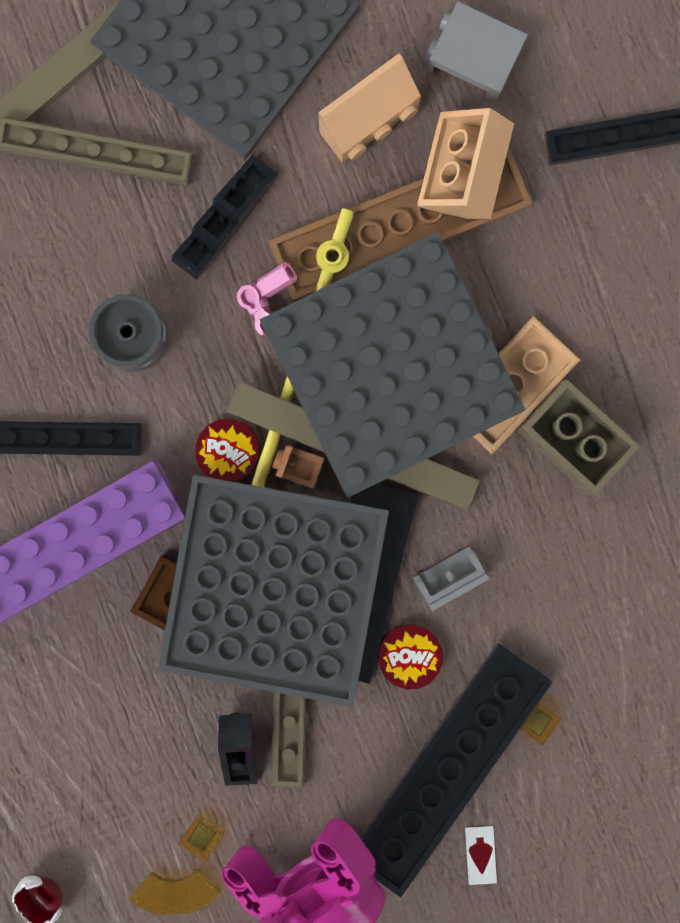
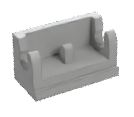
M469 546L412 577L431 611L489 580L477 556Z

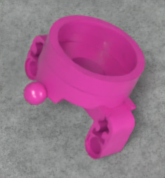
M338 818L331 819L311 847L313 856L301 861L288 872L275 875L261 854L253 847L247 845L241 846L221 872L224 883L244 910L254 917H261L258 923H375L385 904V892L373 876L376 871L374 868V857L350 824Z

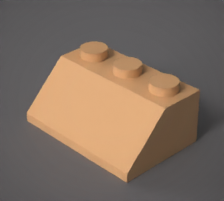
M398 53L318 112L319 132L342 163L349 158L352 161L357 159L367 150L366 145L375 139L377 142L383 140L392 132V126L400 120L405 123L417 114L421 95L402 56Z
M491 108L440 112L417 206L465 219H491L514 123Z

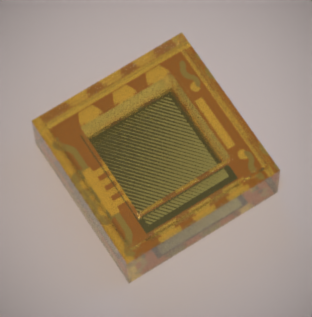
M538 703L520 730L541 745H544L561 718L541 703Z
M197 814L180 840L179 845L206 862L225 831Z

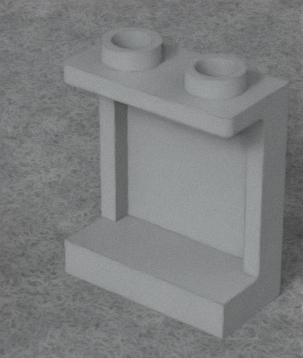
M457 1L453 11L447 10L441 21L439 29L443 30L439 40L433 39L425 56L429 59L427 70L434 72L435 68H438L487 91L486 99L496 103L528 34Z

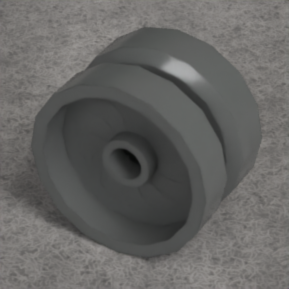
M117 295L106 299L95 309L89 322V338L96 353L104 361L124 371H141L152 367L163 356L168 344V330L163 317L146 300L135 295ZM132 328L133 334L129 338H124L125 335L129 334V329Z

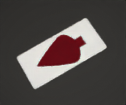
M493 826L465 828L469 885L497 883Z

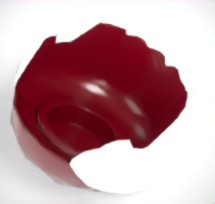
M30 875L20 880L13 892L12 902L15 904L16 911L21 912V916L26 918L28 923H54L62 913L63 894L59 885L53 879Z

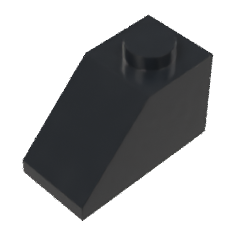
M252 713L219 715L218 753L225 786L257 784L256 743Z

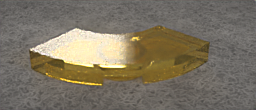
M196 869L186 877L178 879L163 878L152 871L130 895L128 900L141 909L158 915L189 914L209 905L221 894L222 890L199 869Z

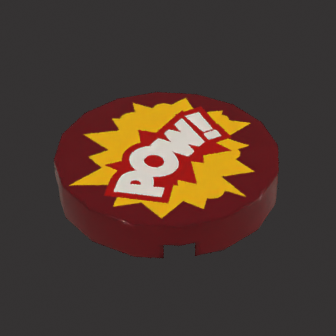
M219 419L208 424L199 434L195 444V459L200 470L211 478L233 482L240 481L248 477L256 468L260 457L259 443L255 433L247 425L234 419Z
M402 624L391 630L382 639L378 651L379 666L387 680L394 686L410 690L420 689L430 684L436 678L443 663V654L437 637L427 628L417 624Z

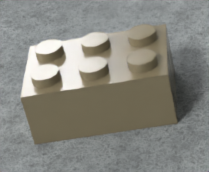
M567 379L560 382L517 429L527 441L588 496H596L641 447Z

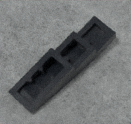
M251 155L213 198L212 206L193 226L192 233L175 251L171 261L198 280L257 206L277 178L278 173Z

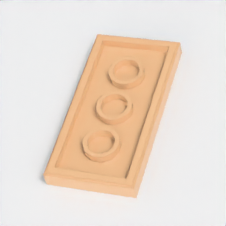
M534 316L498 353L526 410L472 436L490 454H493L580 361L569 348Z

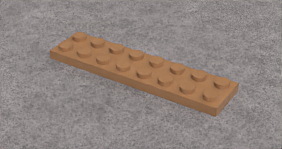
M508 147L491 219H465L417 206L424 178L348 208V210L354 212L344 242L349 253V263L344 271L334 274L331 284L437 231L443 242L531 207V199L510 148ZM341 212L268 241L277 265L279 266L283 262H287L297 275V281L287 287L292 302H296L315 292L322 271L318 266L316 253L322 243L332 240ZM330 251L326 258L330 262H335L339 258V254L336 251Z

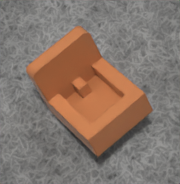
M286 445L284 451L278 450L272 468L277 469V477L314 489L325 458Z

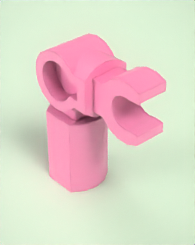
M283 262L260 277L257 283L254 282L242 286L237 293L239 304L248 310L250 316L253 315L255 317V329L260 335H264L266 332L259 319L274 312L269 308L270 303L267 297L274 296L297 281L296 273L287 262Z

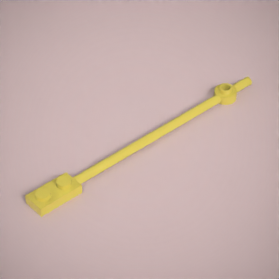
M342 208L332 240L322 243L317 250L316 259L322 271L315 292L330 285L334 274L344 271L349 263V253L344 242L354 212ZM336 251L339 254V258L335 262L328 261L326 258L328 252ZM287 376L280 399L292 403L295 391ZM269 430L251 485L265 486L281 434Z

